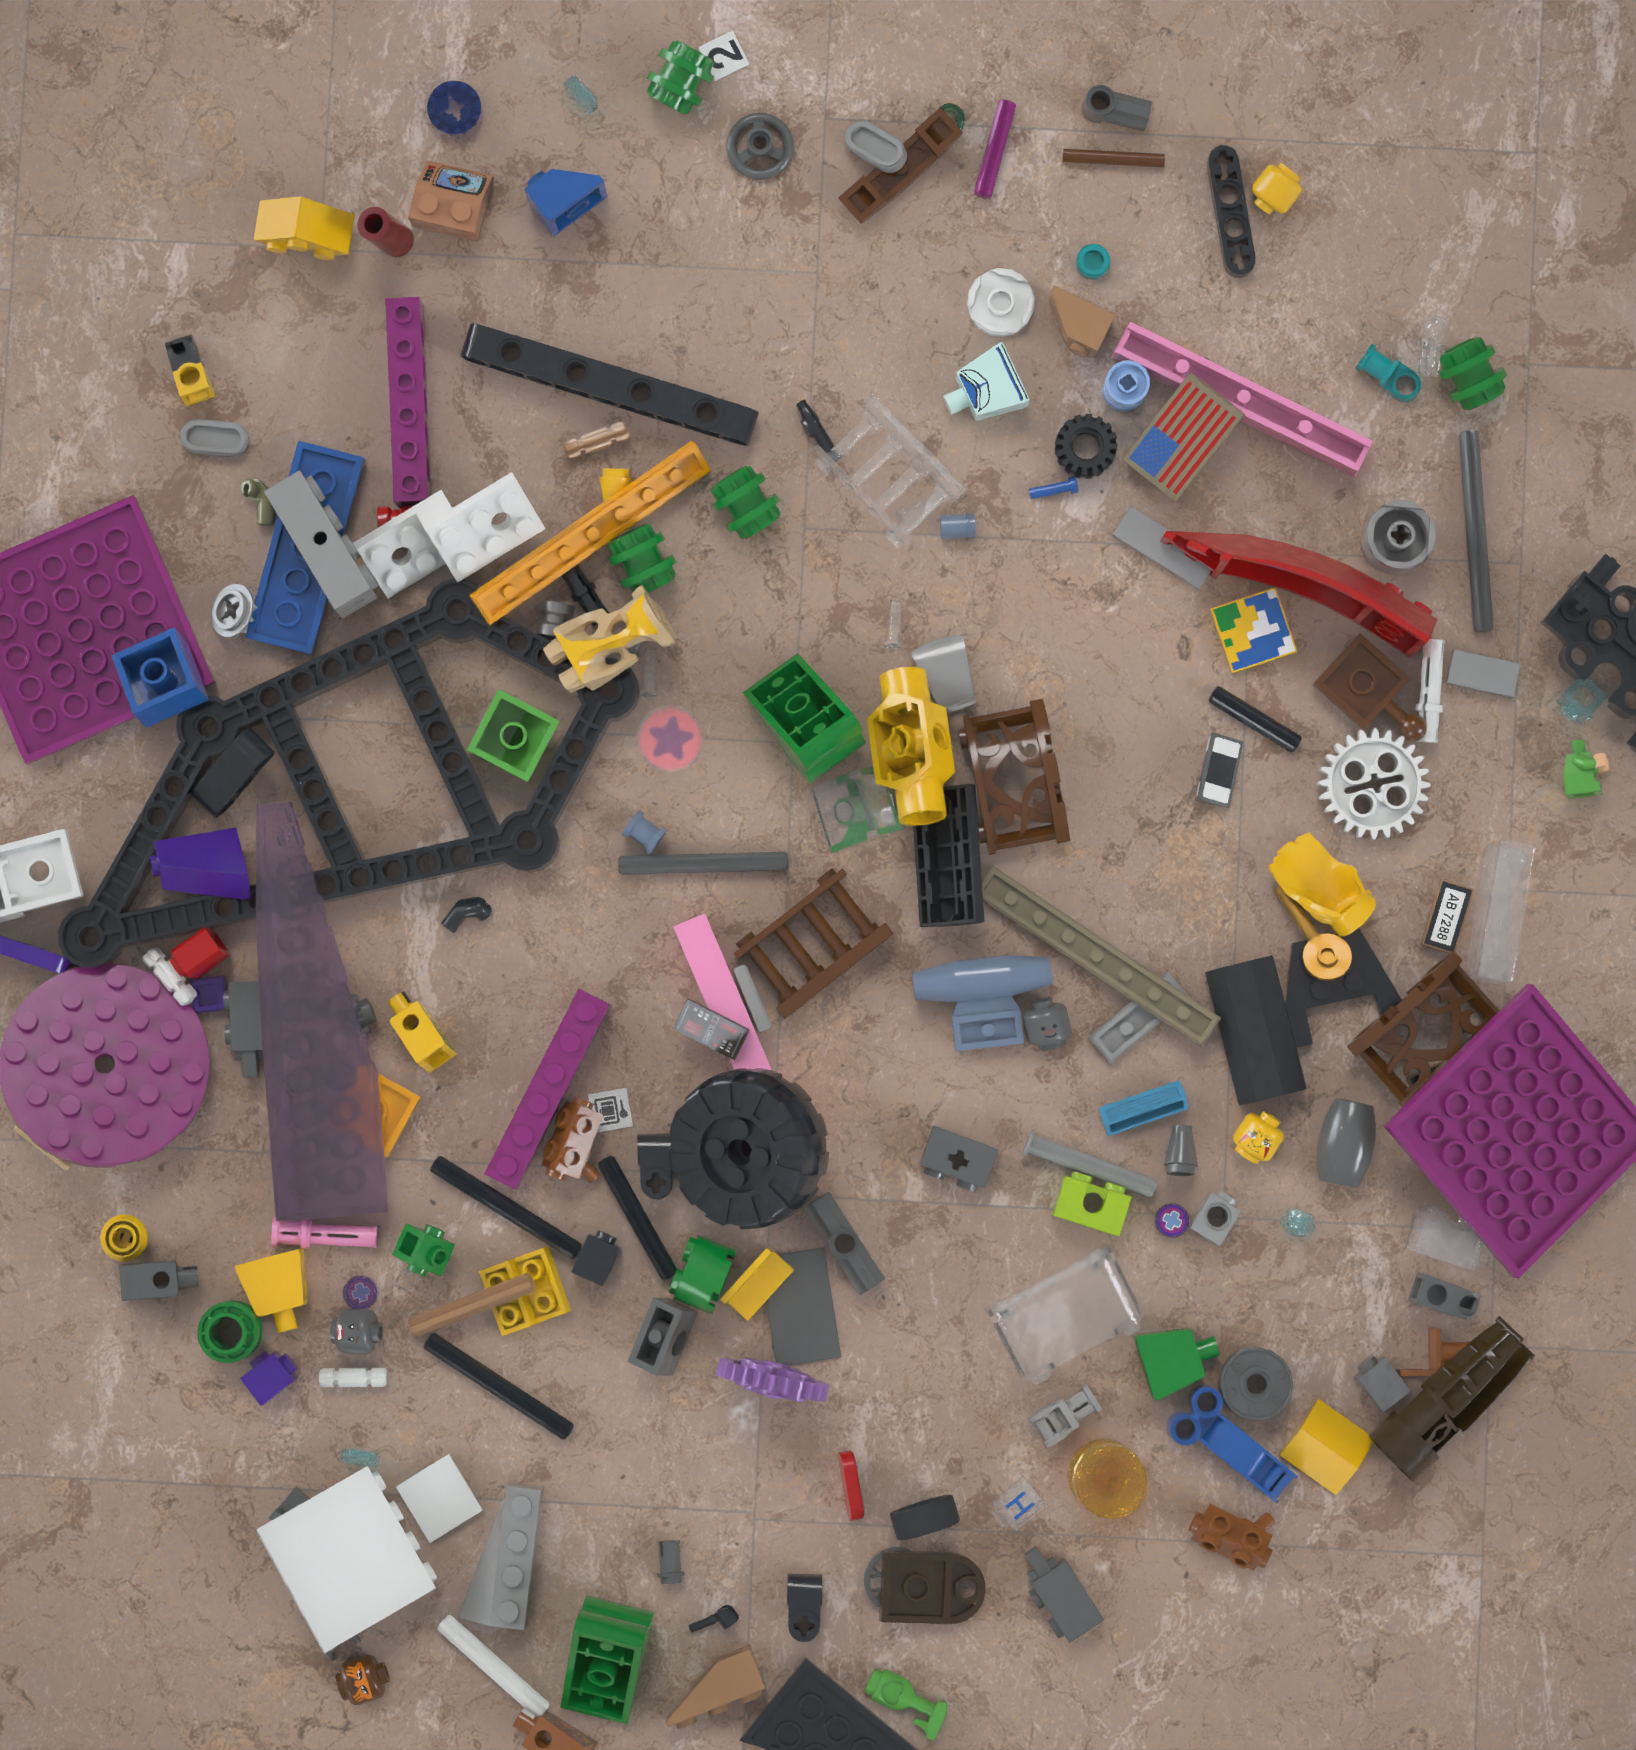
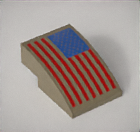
M1190 372L1122 460L1174 501H1177L1245 413Z

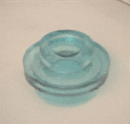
M1288 1209L1286 1216H1283L1281 1219V1224L1286 1227V1232L1294 1236L1305 1237L1306 1233H1312L1315 1230V1224H1313L1314 1216L1305 1211Z

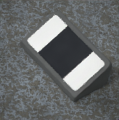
M1217 733L1209 735L1195 801L1229 808L1244 741Z

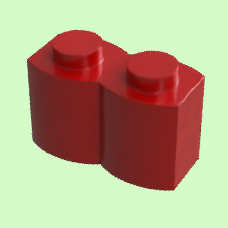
M205 926L171 950L173 957L169 961L181 977L184 975L186 978L193 977L197 980L229 958L231 953L215 930Z

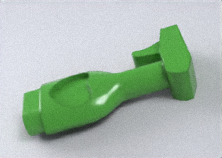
M874 1668L864 1690L865 1693L871 1695L870 1700L889 1709L902 1710L909 1707L929 1716L928 1721L914 1718L913 1724L919 1725L925 1731L926 1738L935 1740L947 1714L946 1701L938 1700L934 1704L916 1695L911 1683L907 1679L887 1669H884L882 1672Z

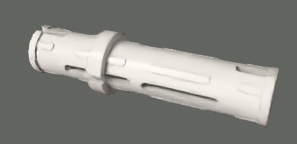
M1429 639L1427 644L1423 646L1419 704H1416L1415 711H1419L1418 715L1425 720L1427 731L1424 737L1416 742L1438 743L1439 713H1443V705H1440L1445 640Z

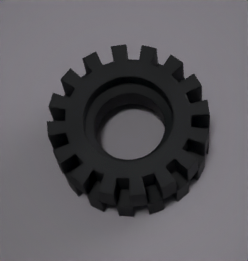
M1086 414L1082 417L1077 415L1074 416V419L1066 421L1064 426L1060 428L1055 441L1054 450L1058 458V464L1065 468L1064 471L1066 473H1072L1079 479L1081 476L1091 479L1092 476L1103 474V471L1111 466L1117 451V437L1115 432L1113 433L1111 430L1112 426L1109 423H1104L1103 418L1099 416L1097 418L1092 417V414ZM1081 434L1094 436L1099 443L1097 455L1090 459L1078 457L1073 450V441Z

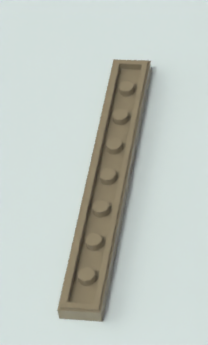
M992 865L982 879L983 902L1200 1047L1204 1045L1221 1020V1017Z

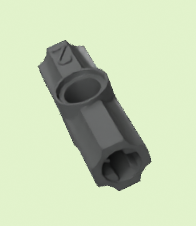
M830 1192L804 1207L860 1295L885 1280V1277ZM847 1233L854 1238L855 1245L850 1252L842 1253L835 1248L834 1241L838 1235Z

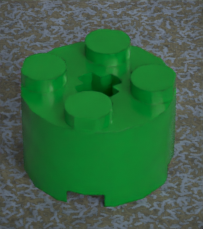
M698 1235L697 1239L690 1236L681 1260L687 1264L684 1271L677 1268L670 1286L669 1293L674 1295L673 1299L712 1314L715 1304L710 1303V1300L718 1301L732 1264L731 1261L726 1259L734 1260L737 1250Z

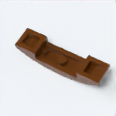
M940 107L915 129V133L903 143L907 151V160L900 170L886 173L875 168L866 177L863 175L838 199L858 222L862 224L919 178L959 139L963 132Z

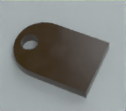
M883 1550L879 1620L881 1622L956 1624L971 1618L981 1607L986 1591L985 1580L981 1570L968 1557L954 1552ZM967 1579L975 1581V1593L968 1598L961 1597L958 1592L961 1582Z

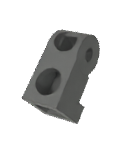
M1417 1272L1408 1301L1451 1316H1458L1473 1321L1481 1295L1430 1275Z

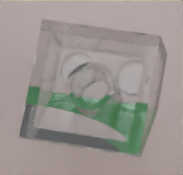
M873 766L852 771L811 788L831 853L877 840L905 829V826L899 822L893 789L875 783Z

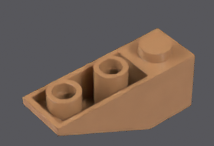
M751 1644L718 1657L667 1716V1727L676 1724L677 1729L684 1728L697 1721L695 1716L708 1711L709 1715L713 1716L729 1709L728 1703L741 1699L742 1703H746L760 1697V1690L765 1689L766 1683Z

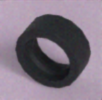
M953 1495L930 1498L899 1508L890 1513L896 1538L900 1541L934 1533L960 1522Z

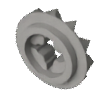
M231 584L221 590L215 598L211 610V622L214 630L219 635L237 639L239 633H247L248 622L254 621L251 617L252 612L258 608L253 603L255 594L250 592L248 587L241 584ZM234 605L238 606L236 610V618L232 617L235 614Z

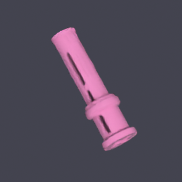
M276 1216L273 1218L271 1236L273 1248H278L279 1244L300 1245L301 1249L311 1248V1244L377 1248L378 1226L313 1224V1221L309 1220V1218H303L302 1221L281 1220L280 1217ZM283 1231L297 1232L298 1234H285ZM312 1233H321L322 1235H312ZM329 1234L358 1235V1237L329 1236Z

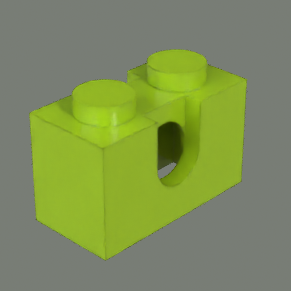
M1074 1171L1072 1177L1063 1175L1051 1215L1120 1236L1132 1198L1124 1195L1126 1188L1106 1182L1104 1188L1092 1185L1093 1177ZM1094 1192L1101 1197L1102 1204L1096 1212L1090 1213L1085 1210L1083 1200L1088 1193Z

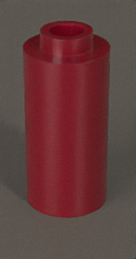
M370 207L359 216L357 227L360 235L388 255L401 257L411 250L414 243L411 229L384 209Z

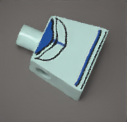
M1003 342L998 343L960 369L955 377L959 389L943 396L951 415L969 407L975 421L1028 407L1030 401Z

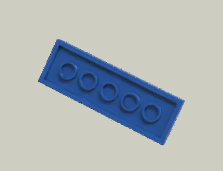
M298 440L289 476L300 470L305 478L313 477L326 497L325 500L321 501L323 507L329 505L344 527L338 531L342 537L346 535L366 459L361 456ZM278 516L254 603L258 608L252 612L251 617L254 621L249 622L245 638L313 656L328 598Z

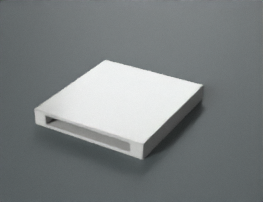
M450 1453L396 1486L429 1543L484 1510Z

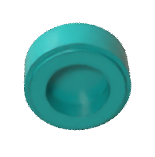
M1098 244L1084 246L1076 258V268L1079 274L1090 280L1103 277L1110 266L1108 251Z

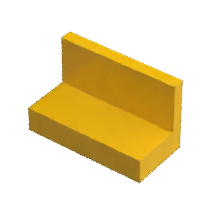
M769 1246L720 1300L724 1304L728 1303L742 1317L749 1321L795 1269Z

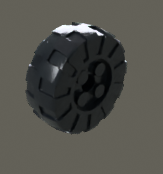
M739 1068L727 1071L707 1079L685 1097V1104L676 1111L669 1131L671 1146L668 1148L672 1172L676 1174L680 1183L679 1188L690 1204H695L705 1213V1217L722 1226L728 1224L740 1226V1229L764 1228L789 1218L803 1208L818 1191L819 1187H817L821 1176L826 1174L829 1162V1152H827L826 1136L828 1135L826 1125L821 1113L818 1114L812 1104V1098L796 1082L791 1083L782 1078L781 1073L764 1068Z

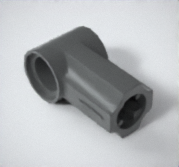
M1096 85L1088 91L1082 103V113L1088 121L1093 123L1104 121L1144 132L1149 119L1152 101L1114 92L1106 85ZM1095 97L1101 98L1106 102L1107 108L1097 110L1090 101Z

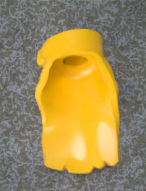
M1311 832L1298 836L1295 842L1289 841L1277 851L1278 856L1274 857L1273 863L1268 865L1269 871L1283 891L1290 898L1298 902L1317 921L1329 924L1340 937L1349 935L1364 925L1376 907L1374 896L1370 890H1365L1353 865L1339 862L1333 858L1325 847L1314 838Z

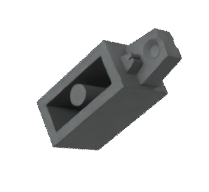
M229 982V990H224L223 993L225 1011H230V1024L225 1025L224 1031L226 1045H231V1052L235 1053V1060H242L244 1078L260 1077V1059H267V1051L277 1050L275 982Z
M1036 1546L1024 1553L1034 1568L1027 1573L1033 1589L1028 1592L1039 1609L1046 1606L1053 1618L1047 1622L1058 1639L1065 1636L1070 1643L1104 1621L1099 1610L1065 1558L1056 1562L1054 1557H1051L1045 1561Z

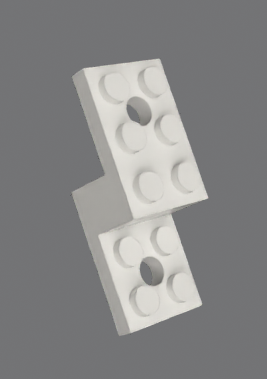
M511 472L453 508L442 490H439L353 544L389 599L445 564L456 581L459 582L545 530V527ZM501 512L507 513L504 522L496 525L491 523L492 518L496 514ZM401 547L408 548V552L403 558H392V554L396 549Z
M66 829L0 845V923L24 917V912L84 896ZM38 862H45L49 867V875L43 881H36L31 873L32 867Z

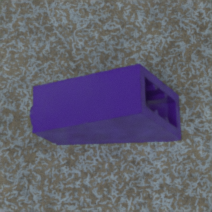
M236 827L154 841L156 856L149 857L153 877H160L163 890L236 899L251 898L248 871Z

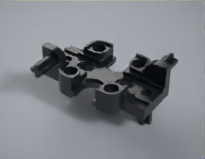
M1604 554L1589 573L1584 570L1570 582L1566 592L1540 623L1563 643L1558 661L1563 671L1574 680L1580 678L1582 681H1585L1594 672L1595 668L1602 663H1610L1618 668L1621 674V684L1608 699L1610 704L1607 707L1623 719L1636 718V709L1629 708L1625 704L1624 699L1627 692L1636 694V588L1622 585L1610 592L1604 587L1621 567L1615 558ZM1617 596H1622L1628 600L1630 606L1627 613L1620 612L1616 608L1615 599ZM1598 620H1604L1611 626V634L1606 639L1596 637L1593 632V625ZM1574 648L1581 649L1585 653L1586 662L1584 665H1578L1572 660L1571 652ZM1636 731L1626 742L1634 752H1636Z

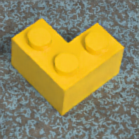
M302 196L262 200L259 203L254 241L267 245L266 250L275 253H286L287 249L302 252L310 250L314 252V257L318 259L334 260V256L349 255L355 214Z

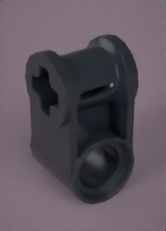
M670 1133L637 1134L640 1184L642 1191L651 1199H663L672 1190V1169L668 1148L671 1146ZM654 1174H659L661 1180H666V1186L660 1187V1193H654L653 1188L647 1187V1181H652Z
M788 1574V1627L791 1636L797 1641H811L819 1632L820 1606H822V1574ZM801 1616H807L808 1622L814 1623V1627L808 1628L807 1634H801L800 1628L794 1627V1623L800 1622Z

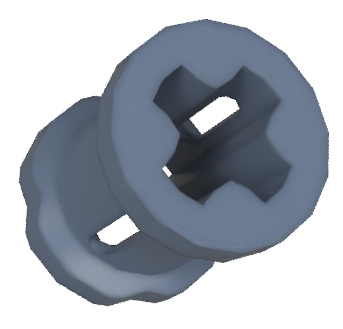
M639 810L622 832V836L634 839L645 847V852L650 855L666 834L667 829L664 827L659 829L643 817L644 813Z

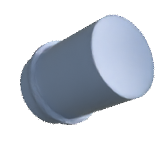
M966 512V514L940 515L941 539L967 538L969 540V538H975V514H968Z

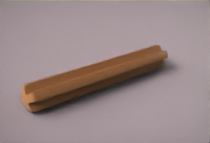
M528 1273L423 1312L408 1320L411 1333L418 1337L535 1291L534 1279Z

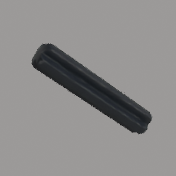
M1217 686L1209 697L1208 701L1212 705L1287 751L1294 752L1302 740L1299 734L1224 688Z

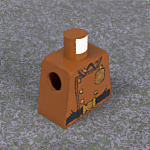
M524 1708L513 1724V1727L527 1735L522 1744L527 1750H594L598 1743L552 1713L540 1715L538 1718ZM546 1732H549L551 1735L550 1743L546 1739Z

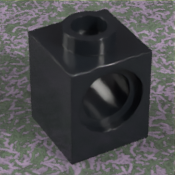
M598 1230L596 1235L589 1233L571 1272L600 1286H604L621 1249L620 1246L615 1244L617 1238Z

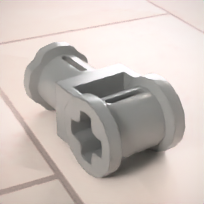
M1085 1384L1082 1386V1391L1068 1400L1064 1401L1061 1398L1056 1402H1052L1036 1411L1028 1419L1031 1423L1037 1425L1046 1440L1044 1445L1046 1448H1049L1078 1428L1080 1420L1094 1411L1097 1413L1101 1412L1102 1408ZM1046 1418L1050 1420L1051 1424L1055 1428V1431L1051 1430L1048 1423L1046 1422Z

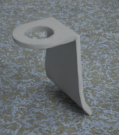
M949 636L937 639L920 646L911 653L917 667L923 668L927 672L929 690L935 702L946 707L947 713L968 707L977 702L973 693L963 636Z

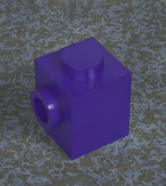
M264 1351L249 1363L253 1369L240 1378L260 1406H262L298 1379V1376L295 1374L298 1368L288 1354L281 1355L279 1351H276L269 1355L267 1351Z

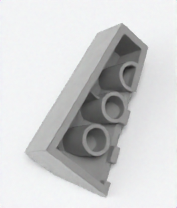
M511 1482L506 1486L504 1498L458 1618L492 1627L524 1630L526 1628L544 1486Z

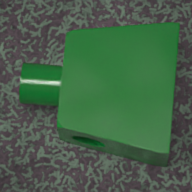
M1190 1328L1133 1335L1150 1393L1155 1401L1205 1377L1201 1361L1220 1356L1214 1336L1195 1341Z

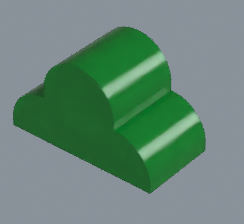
M798 653L743 692L761 721L809 784L866 744L861 734L863 729L855 715Z
M586 1595L582 1610H579L573 1629L560 1708L628 1724L653 1623V1611Z

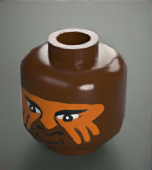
M364 1655L342 1663L340 1673L336 1674V1682L342 1699L344 1701L349 1700L353 1705H361L383 1697L385 1683L390 1682L385 1663H378L372 1655Z

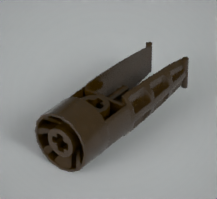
M1500 1316L1495 1319V1324L1480 1333L1421 1385L1423 1390L1398 1414L1393 1411L1368 1435L1374 1444L1412 1482H1415L1439 1459L1436 1453L1459 1430L1462 1432L1466 1431L1519 1374L1528 1360L1535 1358V1354L1522 1343L1524 1338Z

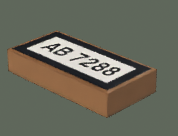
M1444 879L1439 880L1420 945L1448 954L1452 951L1456 952L1473 896V888Z

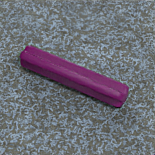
M1000 99L997 104L974 194L980 198L990 199L993 194L1016 104L1010 100Z

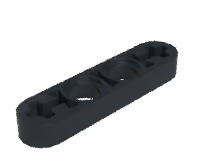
M1220 145L1211 151L1207 160V171L1223 265L1230 276L1243 278L1252 271L1256 259L1237 152L1232 147ZM1220 154H1223L1225 160H1231V163L1228 164L1226 169L1227 178L1216 182V178L1221 179L1223 174L1221 166L1215 165L1214 162L1217 161ZM1223 187H1232L1237 191L1238 199L1234 203L1226 204L1220 200L1219 191ZM1229 220L1240 221L1243 225V233L1237 237L1229 236L1224 229L1225 223ZM1246 241V245L1240 246V254L1243 259L1248 258L1249 262L1245 263L1243 269H1239L1237 264H1231V261L1236 256L1235 246L1228 248L1227 244L1237 245Z

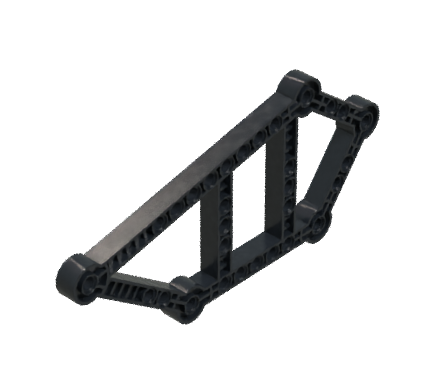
M455 578L442 581L432 589L425 607L225 701L219 697L208 696V701L179 713L176 730L181 742L90 904L71 911L62 920L58 931L59 947L63 955L73 964L84 968H96L114 963L122 954L124 947L197 932L205 926L209 929L505 863L521 872L533 873L541 871L554 861L559 852L560 838L555 826L611 722L622 720L629 716L636 708L640 697L639 682L632 669L628 667L608 681L614 682L618 686L617 694L613 698L606 699L601 697L599 694L600 687L592 691L585 686L576 691L582 705L526 810L513 812L500 825L418 649L441 638L448 642L460 644L477 639L560 684L562 682L558 675L573 666L569 659L556 666H542L539 663V657L544 652L543 648L551 642L550 640L504 616L489 625L469 596L479 589L476 585L464 579L459 582ZM455 603L466 605V614L461 619H452L449 616V609ZM393 632H401L404 634L402 646L395 649L388 647L387 639L389 635ZM517 634L527 637V644L520 651H514L509 648L510 639ZM365 646L371 647L373 649L372 659L367 663H359L356 658L358 650ZM606 658V664L608 665L619 661L613 658ZM332 661H339L342 664L340 675L334 678L327 677L325 672L326 666ZM389 663L470 837L366 860L295 707ZM303 675L309 676L311 679L310 688L302 693L297 692L294 686L296 679ZM270 690H277L280 694L278 704L273 707H266L263 701L265 694ZM423 693H430L433 696V704L427 710H419L416 706L418 696ZM208 719H215L218 725L217 731L211 736H204L202 733L203 723ZM264 722L332 867L249 885L251 898H230L234 903V911L228 917H222L218 911L220 902L228 898L211 895L128 912L151 871L149 857L156 856L154 841L169 839L192 798L191 791L203 778L212 760L219 758L244 730ZM436 724H445L448 728L446 738L441 741L431 739V729ZM573 742H581L586 747L585 754L580 759H572L567 754L568 747ZM300 751L307 752L309 756L308 764L304 768L295 769L292 763L294 755ZM453 754L460 755L463 761L461 768L456 772L447 771L445 768L447 757ZM565 772L570 778L568 786L561 790L553 788L551 780L554 774ZM180 778L184 783L183 792L178 796H171L168 792V786L172 780ZM320 782L323 785V794L316 800H310L306 793L308 786L311 783ZM163 808L167 813L166 822L161 826L155 827L152 823V814L155 810ZM327 813H335L338 818L336 827L333 830L325 831L321 826V819ZM526 832L535 833L537 836V844L531 850H523L519 845L520 837ZM459 847H466L470 852L469 861L463 865H456L452 859L453 852ZM432 854L436 858V866L431 872L424 873L419 868V861L424 855ZM392 862H400L403 867L402 875L396 880H389L386 876V867ZM359 869H365L369 874V881L363 887H355L352 882L353 874ZM331 876L335 881V889L332 893L323 895L319 890V882L322 878ZM292 884H298L302 890L301 897L295 902H289L285 897L287 887ZM259 891H264L268 896V903L263 909L256 910L252 905L253 895ZM95 928L99 932V941L95 946L89 947L85 943L84 937L89 929Z

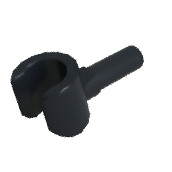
M724 1605L709 1617L689 1624V1629L693 1633L719 1622L724 1630L737 1622L739 1615L732 1606Z

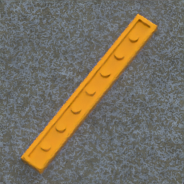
M690 441L470 594L469 596L486 623L491 625L711 472L712 470L696 443Z

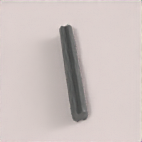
M786 852L620 856L618 859V871L622 875L785 871L788 868V855Z

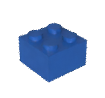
M174 627L111 655L132 713L146 728L209 700L188 642Z

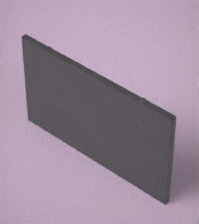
M818 1248L780 1254L795 1270L767 1300L773 1339L772 1348H774L776 1362L794 1365L841 1357L825 1249Z

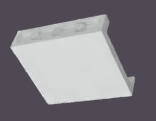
M368 1466L263 1525L256 1531L324 1654L436 1589L433 1582L438 1580L433 1568L428 1561L422 1564L416 1553L421 1548L411 1531L405 1534L399 1523L400 1520L404 1519L401 1511L394 1500L390 1503L387 1502L382 1493L387 1488L377 1470L371 1473Z

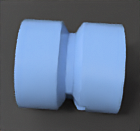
M1128 360L1114 364L1108 371L1102 391L1106 404L1112 410L1120 413L1131 412L1138 409L1144 402L1150 387V377L1146 369L1141 364Z

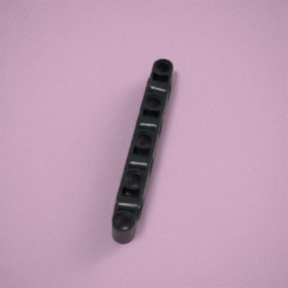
M470 324L460 354L461 358L481 366L738 445L749 446L759 415L758 411L737 403L480 324ZM508 348H518L521 351L519 359L514 362H507L503 359V354ZM579 367L586 371V376L579 382H572L568 379V373L573 368ZM640 387L649 389L651 391L650 398L645 402L634 400L633 393L636 389ZM710 407L714 409L716 417L710 422L699 420L697 414L702 408Z

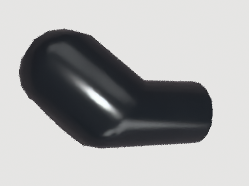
M481 897L460 899L455 903L441 924L455 933L465 918L477 917L481 921L486 920L491 915L492 907Z

